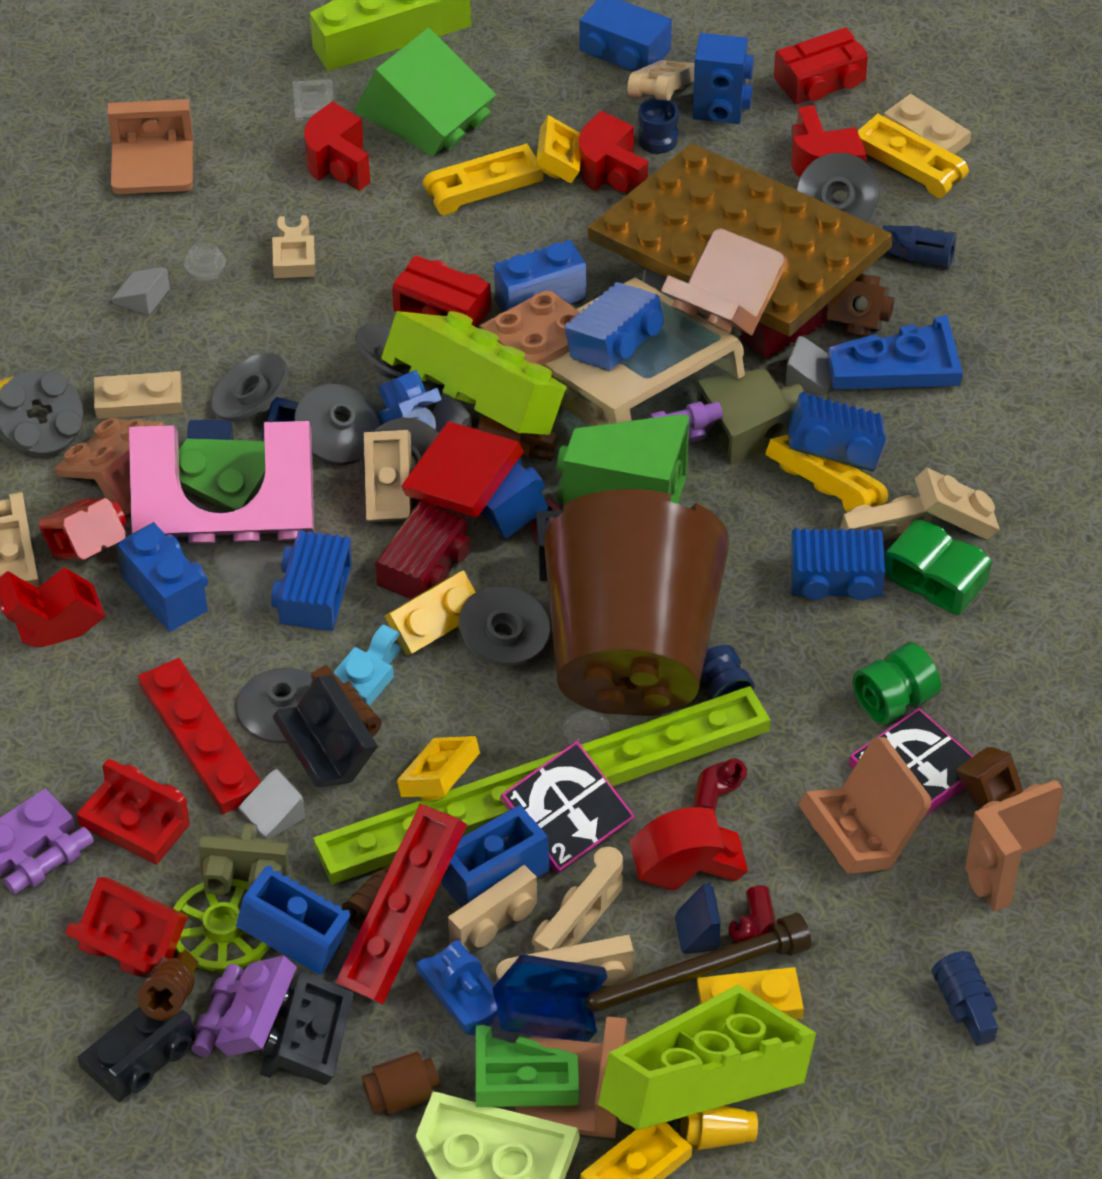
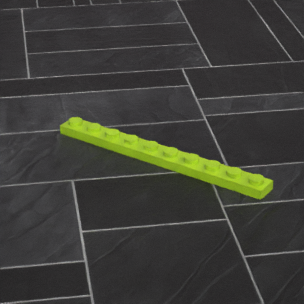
M749 686L581 744V746L611 786H615L769 732L771 720L753 689ZM561 752L449 790L440 799L433 801L420 800L313 837L314 849L331 885L389 865L393 861L420 803L467 824L463 836L508 812L509 810L500 800L501 794Z

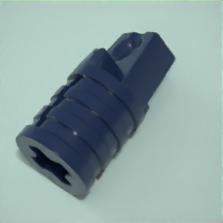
M917 225L882 226L883 230L892 233V247L886 254L907 260L910 263L916 262L921 265L927 264L932 267L950 269L956 247V232H945L944 230H934L928 227L922 228Z
M959 951L942 958L933 966L931 973L935 981L938 982L940 991L944 994V999L949 1005V1010L957 1024L965 1023L977 1046L994 1041L998 1025L992 1012H996L998 1007L990 989L986 987L984 978L980 975V970L975 964L972 953Z

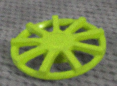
M239 879L232 880L231 886H236V890L230 903L218 902L215 894L205 892L210 904L205 913L186 903L194 895L204 890V882L191 888L176 902L173 909L203 923L199 927L183 929L180 939L205 936V939L190 952L199 962L196 968L224 974L227 965L234 964L244 968L249 966V963L260 961L261 957L270 949V946L264 942H261L256 949H252L241 938V935L248 933L236 927L240 913L238 906L245 891L248 890V882ZM180 939L175 949L178 955L186 949ZM218 944V961L200 958L211 945ZM228 944H235L245 956L227 961Z

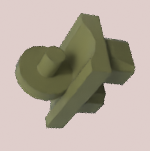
M245 823L242 837L226 835L225 838L201 836L199 853L205 892L208 894L224 895L230 892L233 879L248 882L249 890L266 866H272L273 871H281L282 876L289 875L290 878L288 844L274 843L273 839L257 838V825Z

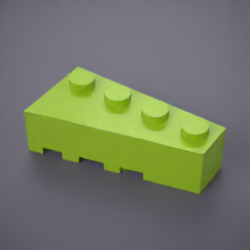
M333 0L310 12L312 47L326 70H334L401 49L427 28H430L439 37L471 27L470 0Z
M396 311L381 360L392 366L397 364L410 365L409 373L417 370L421 381H427L428 379L434 383L444 385V394L454 399L475 404L474 410L517 433L550 435L566 390L565 385L551 377L552 371L550 369L528 362L524 359V352L514 347L500 344L498 342V335L488 330L474 327L472 325L473 320L464 314L450 311L447 316Z
M736 985L609 1052L598 1105L617 1116L623 1123L639 1130L805 1083L816 1032L741 986Z

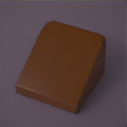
M987 747L956 769L960 780L979 808L991 801L1001 802L1023 792L1011 753L997 748Z

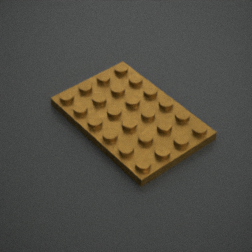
M690 143L587 227L589 241L666 278L669 275L686 283H689L713 232L719 228L781 252L787 258V265L759 323L789 337L892 247V233L694 143Z

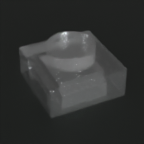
M333 79L293 82L295 120H309L332 101L334 102Z

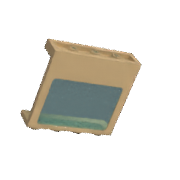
M636 277L624 284L658 294L660 297L664 325L658 334L646 339L635 349L631 357L624 358L609 372L605 368L601 370L598 365L594 367L591 363L587 365L585 361L582 363L578 359L574 361L569 351L545 364V367L552 371L551 377L566 386L560 406L591 426L632 421L630 408L711 363L737 379L745 376L742 358L744 356V349L740 340L735 335L707 323L708 319L698 314L695 318H692L671 307L674 302L673 299ZM593 300L576 310L582 313L583 308L587 309L588 304L592 305Z

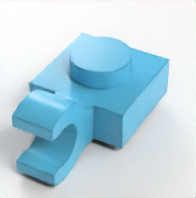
M382 625L376 631L367 652L354 647L333 672L343 683L350 681L369 706L394 678L393 666L389 665V663L401 651V646L394 643L399 637V632L386 625Z

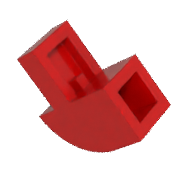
M332 101L315 113L306 123L304 139L307 168L310 174L318 181L331 173L337 181L347 183L360 191L370 184L369 154L361 150L364 148L362 119Z
M814 105L798 107L797 124L792 125L791 167L800 178L813 161L831 153L851 154L866 162L867 154L856 127L824 132Z
M600 111L584 126L579 137V153L581 157L579 172L582 180L588 187L597 191L606 182L617 191L629 194L648 178L649 161L634 154V126L603 111Z
M63 567L38 588L9 571L0 576V610L8 620L16 624L22 643L26 645L46 647L80 637L105 618L94 585L66 567Z
M689 807L665 813L652 820L629 840L638 880L672 891L680 888L699 870L731 881L739 880L748 872L738 832L718 826L715 811L710 808Z

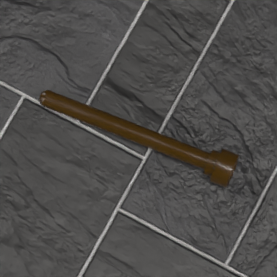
M795 912L778 918L776 924L770 926L769 932L592 992L586 998V1006L592 1012H599L773 951H777L779 954L787 953L789 956L807 951L811 948V936L808 926L800 913Z

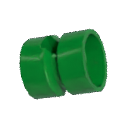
M908 642L888 653L884 661L876 660L853 674L852 684L859 704L874 722L879 725H886L906 714V705L918 707L941 692L940 675L933 660L916 643Z

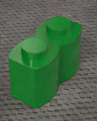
M917 519L911 523L887 550L884 562L885 575L892 582L908 591L922 594L932 604L956 615H960L986 585L992 560L979 547L953 540L940 526Z

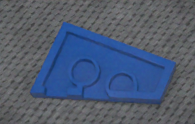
M947 315L936 317L932 325L918 329L914 324L900 327L898 334L881 338L871 335L828 347L826 359L833 389L960 386L963 374Z

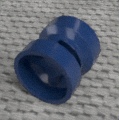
M651 98L644 101L638 111L640 124L638 131L639 145L644 150L655 154L667 153L673 150L678 143V129L676 127L679 121L678 106L671 100L665 101Z
M718 645L707 650L700 682L708 686L707 694L710 700L749 686L754 691L755 684L746 670L740 668L741 660L735 649L730 645Z

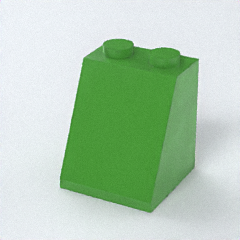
M427 28L375 69L355 111L434 156L444 147L448 151L455 148L465 137L466 133L464 131L470 126L475 130L482 126L492 114L489 107L497 94L430 28Z
M679 414L574 428L569 446L562 445L558 455L557 471L563 472L558 486L557 500L563 502L564 508L565 503L595 492L617 489H641L671 494V502L678 504L688 470L689 416Z

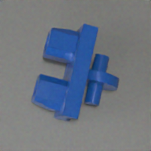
M417 370L378 386L387 408L377 412L382 425L398 418H413L427 423L434 429L436 428L435 417L425 406L442 399L437 388L426 392Z
M459 940L452 942L438 955L416 962L417 972L465 1034L475 1035L476 1025L491 1026L495 1017L508 1010V1002L484 973L480 961L476 956L469 954Z

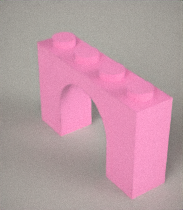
M264 422L265 476L263 484L252 501L244 507L228 513L204 511L193 505L186 498L180 484L178 430L174 425L129 427L132 533L155 522L166 536L172 534L174 537H188V544L215 543V536L233 535V542L253 543L260 542V534H278V541H295L300 530L306 533L309 531L314 532L312 433L310 422Z

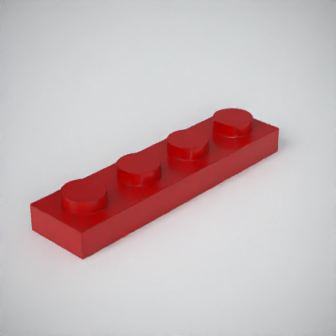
M176 658L138 675L140 688L222 815L238 808L261 783V780L181 659Z
M421 803L419 804L338 975L336 984L382 1005L384 1004L467 827L465 822Z

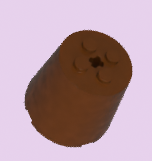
M617 489L600 491L565 503L563 513L556 518L549 517L544 534L556 675L559 689L574 703L604 714L655 716L684 707L696 697L699 690L729 551V535L726 527L715 514L705 507L695 503L690 509L672 503L671 494L652 490Z

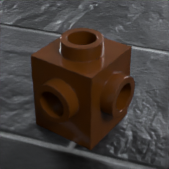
M861 274L830 301L827 319L844 322V331L869 336L870 328L881 329L883 321L890 322L894 297L888 296L889 287L879 286L881 277ZM864 296L868 305L861 312L857 307V303Z

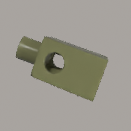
M757 369L745 371V376L740 379L727 374L698 380L697 402L701 401L703 405L715 402L720 403L723 418L716 421L710 432L730 465L767 449L770 439L788 434L787 428L791 413L794 410L799 394L804 392L800 384L779 389L767 370Z

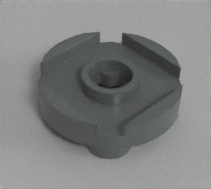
M41 370L23 372L11 378L1 388L0 437L12 449L14 446L19 451L26 452V456L47 458L67 449L77 436L83 418L82 402L77 391L60 372H45ZM33 405H40L49 411V414L46 415L45 423L40 424L37 418L29 419L27 413L32 411Z

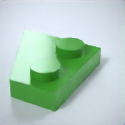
M187 438L179 449V477L182 490L226 512H233L247 505L254 499L263 484L265 476V441Z
M483 1024L476 1025V1107L579 1105L578 1055L558 1048H546L536 1041L521 1036L516 1040V1044L492 1037V1027Z

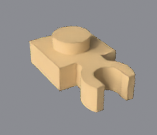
M302 215L299 226L288 227L285 223V216H280L277 221L279 237H272L274 278L316 276L314 235H310L308 217Z

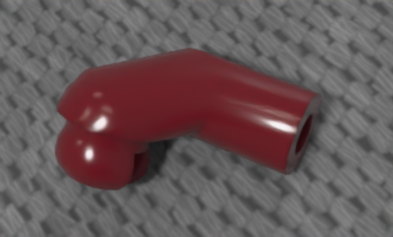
M730 758L727 761H722L703 770L697 780L692 807L710 808L716 812L718 798L741 786L742 781L746 779L747 768L745 764L737 758Z
M756 885L746 891L749 915L747 917L740 916V923L738 924L732 920L728 927V934L734 944L769 932L770 926L776 924L770 890L767 886Z

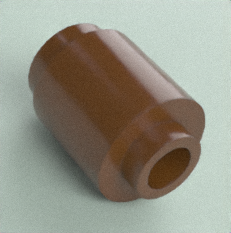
M418 1051L372 1067L371 1073L361 1076L374 1115L386 1111L387 1115H391L429 1102L433 1093L432 1089L440 1087L439 1078L432 1059L422 1060Z

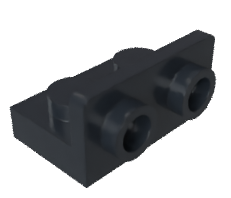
M333 675L318 676L297 707L278 709L273 715L275 723L316 787L352 782L379 747Z
M300 970L291 980L264 1047L259 1050V1055L264 1056L260 1075L270 1078L281 1067L327 1085L334 1077L354 992Z
M139 1006L77 1057L79 1067L120 1103L130 1093H138L145 1089L153 1079L154 1074L169 1061H177L188 1052L192 1042L195 1041L191 1016L186 1011L181 1010L171 1019L156 1020L146 1015Z

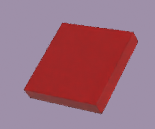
M448 421L401 487L408 497L421 501L424 500L427 503L477 518L524 451L519 441Z

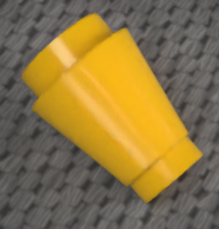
M725 1105L680 1118V1135L693 1146L695 1151L744 1144L745 1142L754 1143L757 1139L758 1117L755 1111H746Z

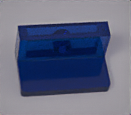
M520 955L492 988L501 1030L589 1042L597 1033L593 1012L586 1006V998L590 993L597 991L608 978L606 969L581 963Z

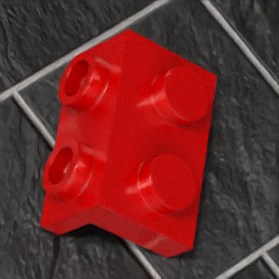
M108 758L102 765L105 781L77 813L78 825L158 865L190 826L186 798L176 787L170 784L162 785L144 776L136 767L129 764L122 765Z
M98 877L81 922L68 924L65 934L78 940V948L82 951L99 957H105L107 954L120 961L119 968L135 976L146 977L147 973H151L154 966L163 956L166 958L173 957L188 915L113 879Z

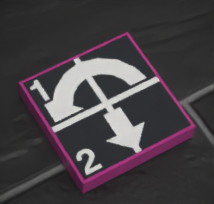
M920 708L878 736L888 739L930 795L931 807L926 815L966 788L960 780L956 769L971 759L973 755ZM869 743L850 755L849 766L852 769L858 763Z
M578 741L500 796V800L509 811L521 805L548 836L549 865L557 875L635 818L634 814Z

